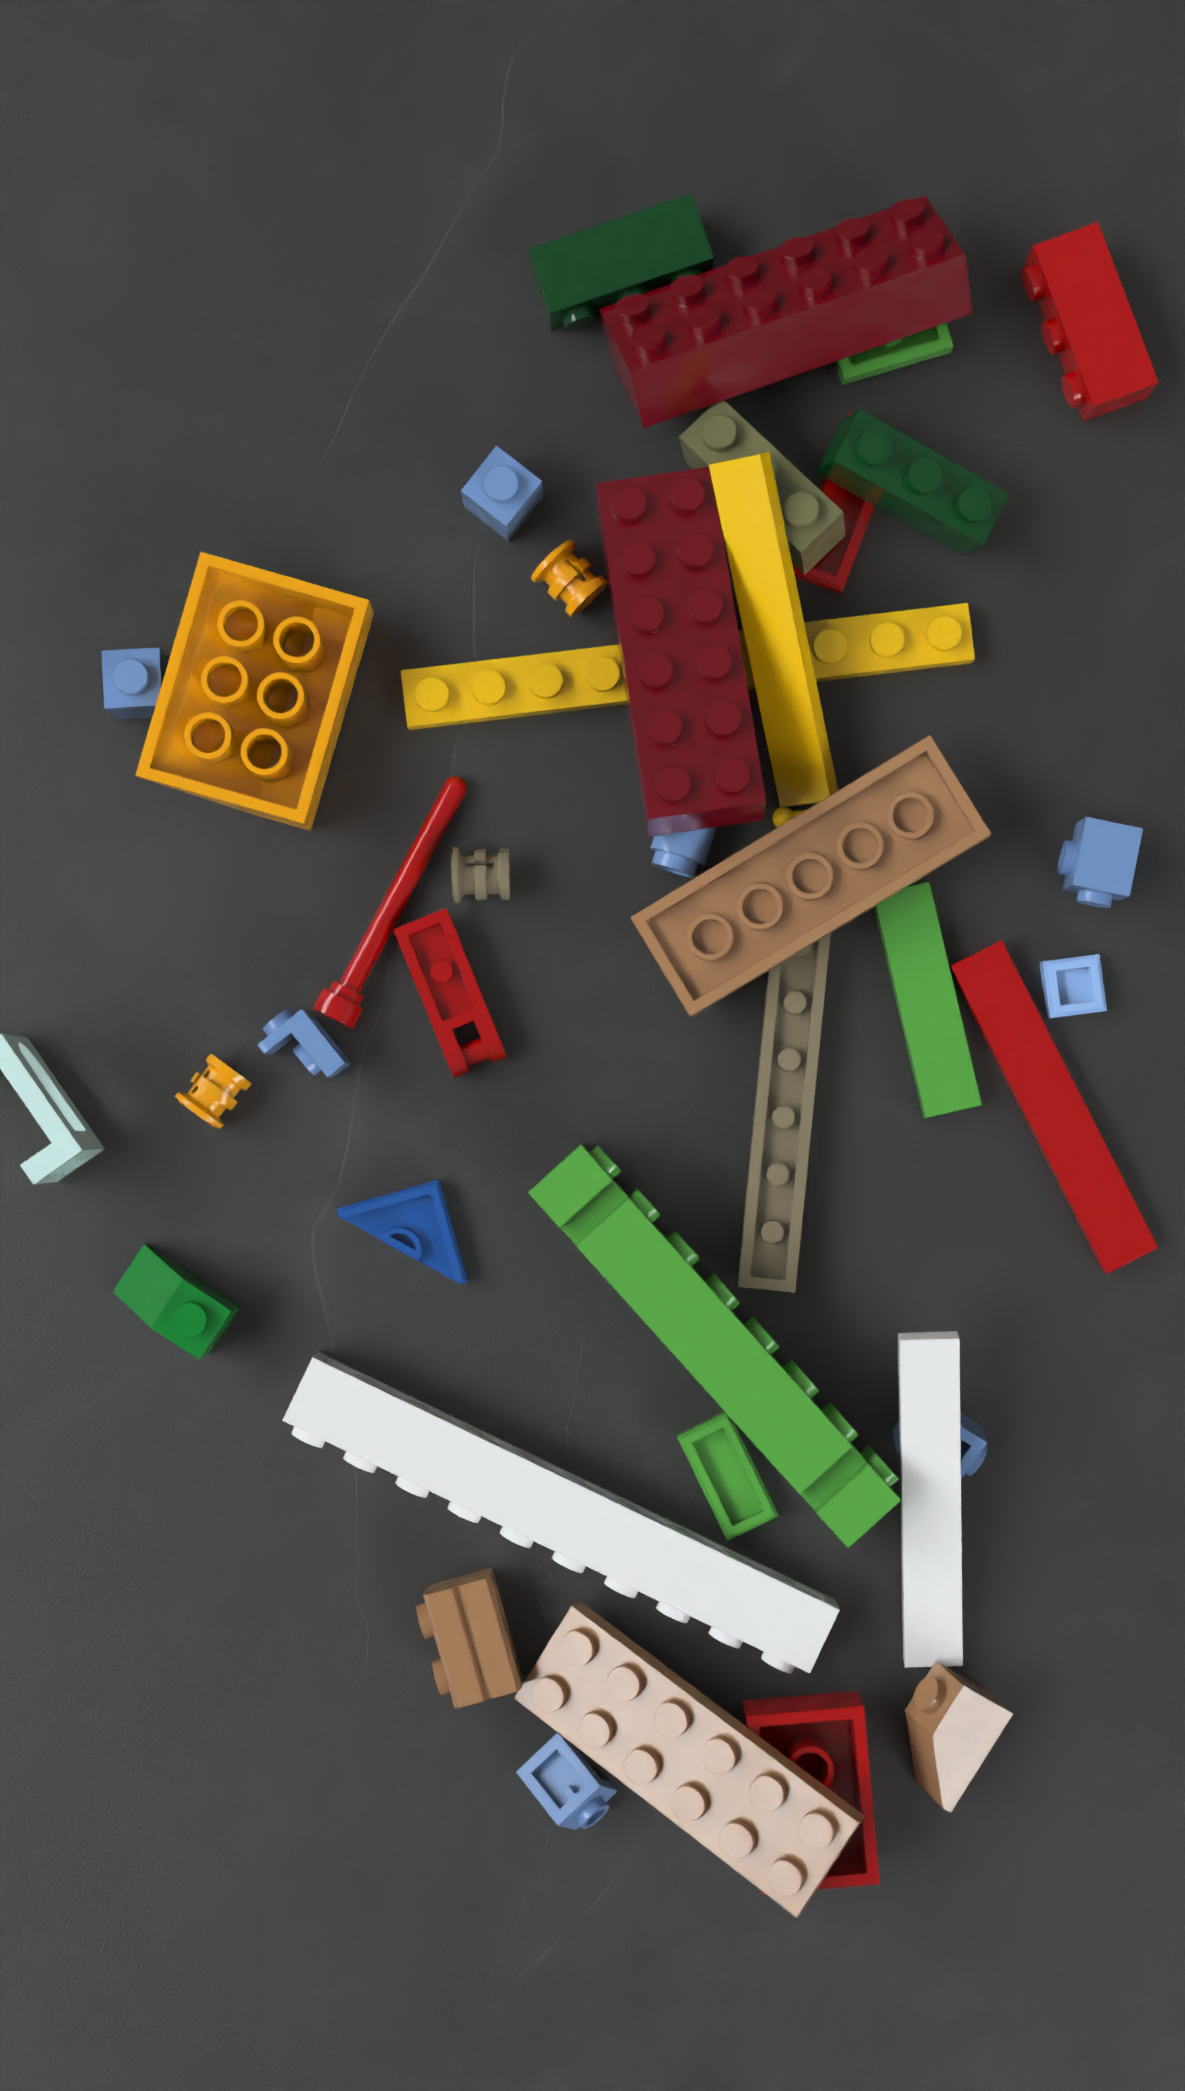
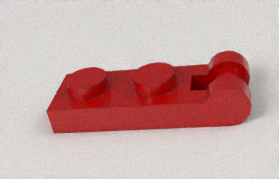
M444 908L393 929L454 1079L470 1073V1066L490 1059L491 1063H495L507 1058L505 1048L448 909ZM474 1022L480 1038L460 1046L454 1030Z

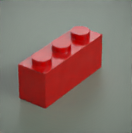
M1095 222L1033 245L1024 263L1025 268L1021 270L1022 283L1031 302L1038 301L1045 319L1041 323L1043 340L1051 355L1058 354L1065 372L1061 376V385L1071 408L1078 407L1084 422L1147 399L1159 382L1099 223Z

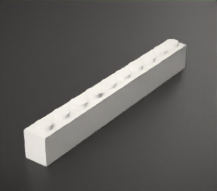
M320 1352L312 1357L282 1420L294 1426L291 1434L299 1440L318 1448H322L326 1441L346 1451L343 1459L348 1463L370 1473H374L377 1466L398 1476L395 1482L396 1485L416 1496L427 1498L429 1491L450 1501L447 1508L451 1512L468 1521L479 1523L481 1517L487 1518L502 1526L500 1534L506 1539L526 1548H531L533 1542H537L555 1551L552 1556L554 1561L575 1572L583 1573L587 1566L607 1576L604 1584L622 1595L635 1598L639 1591L658 1600L657 1610L674 1620L688 1623L690 1617L706 1623L711 1626L708 1633L724 1644L739 1649L742 1642L756 1647L763 1651L761 1656L763 1661L783 1672L792 1674L795 1667L808 1673L811 1672L840 1611L835 1599Z

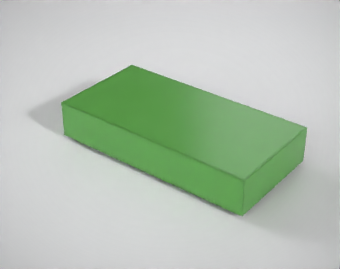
M725 1411L676 1434L727 1541L779 1516L733 1420Z

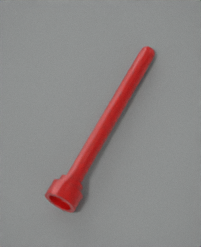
M452 776L446 780L339 983L333 980L329 990L322 989L312 1007L314 1010L352 1030L364 1010L359 1007L364 997L359 993L467 791V784L463 778Z

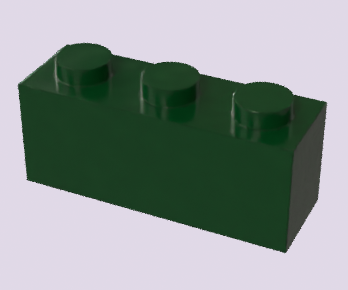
M692 193L528 248L530 270L551 330L563 326L566 331L585 328L597 320V315L601 314V308L615 304L626 296L633 294L641 295L670 285L680 277L698 275L713 270L714 257Z
M858 409L839 423L815 471L820 476L960 555L985 544L1009 493L862 409Z

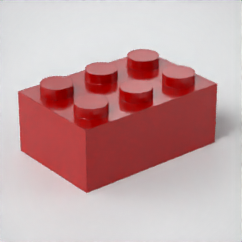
M858 1691L743 1700L744 1723L746 1727L865 1816L817 1890L880 1884L865 1711Z

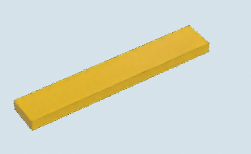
M770 452L710 464L709 469L780 807L818 803L837 792L838 786Z

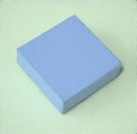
M1099 954L1042 961L1039 963L1047 1019L1107 1011Z

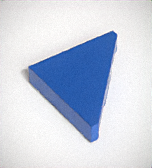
M440 1179L337 1208L338 1216L341 1219H345L458 1284L468 1282Z

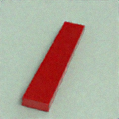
M998 941L949 966L960 992L1103 1273L1108 1274L1157 1249L1158 1246L1003 941Z

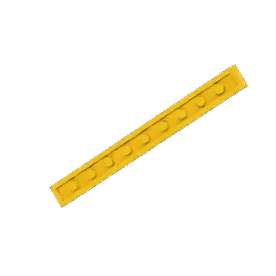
M968 603L804 622L816 682L970 664L975 660ZM738 630L748 690L755 689L744 631ZM618 645L401 670L406 721L409 730L627 704Z

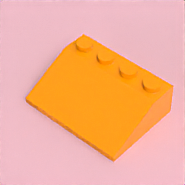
M200 552L135 776L256 816L311 831L373 619L374 611L370 601Z

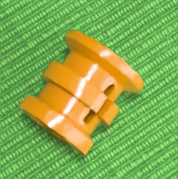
M572 539L567 540L553 550L539 564L531 576V580L534 583L545 581L550 586L547 593L555 601L562 599L566 603L565 612L570 617L576 616L583 611L608 584L603 576L595 577L590 572L593 565L585 557L578 559L574 555L573 551L576 543Z
M210 1054L206 1059L208 1067L202 1075L196 1072L190 1081L194 1085L188 1093L177 1092L174 1097L208 1124L221 1130L224 1126L220 1119L221 1114L226 1108L232 1111L238 1103L233 1098L240 1089L247 1090L252 1083L216 1056Z

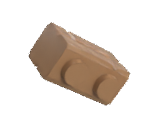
M487 1568L459 1578H452L427 1586L423 1594L425 1603L416 1605L424 1638L435 1637L441 1659L432 1661L433 1673L440 1695L450 1693L454 1708H462L483 1702L489 1698L493 1699L518 1692L522 1689L523 1676L493 1569Z

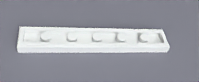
M957 1331L898 1333L903 1660L905 1668L932 1667L936 1661L944 1666H963L960 1339Z

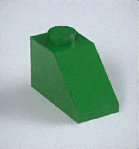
M148 1244L142 1246L113 1290V1293L151 1329L198 1360L211 1353L241 1305Z

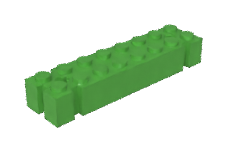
M583 1144L578 1146L528 1192L530 1196L557 1226L565 1232L584 1256L849 1548L901 1501L891 1487L899 1480L897 1476L869 1445L860 1452L851 1443L859 1434L831 1402L823 1409L814 1402L812 1397L819 1390L792 1359L784 1366L778 1362L772 1354L779 1346L758 1321L752 1316L743 1323L732 1311L740 1302L714 1273L705 1281L695 1270L693 1265L700 1258L676 1231L666 1237L653 1222L661 1215L636 1187L628 1195L619 1186L614 1178L621 1170L602 1148L597 1145L589 1152Z

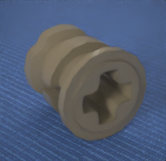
M459 846L453 847L451 855V881L454 904H460L464 895H475L476 900H487L488 895L499 894L501 900H510L509 848L500 849L498 854L487 855L486 849H475L474 855H463Z

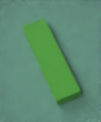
M926 882L906 887L876 905L874 909L923 1118H929L981 1106L982 1103L930 883Z

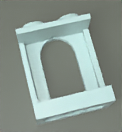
M5 1033L0 1034V1069L51 1141V1144L20 1166L33 1185L58 1182L105 1148L28 1037Z

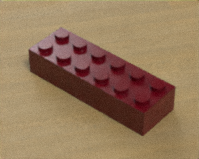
M926 195L916 199L898 201L890 208L862 218L846 219L836 227L807 237L789 239L779 247L753 256L737 257L724 266L698 275L680 277L670 285L641 295L633 294L626 296L617 303L600 309L613 365L643 428L973 313L965 253Z
M709 467L596 483L597 512L648 837L763 820L766 797L720 516Z

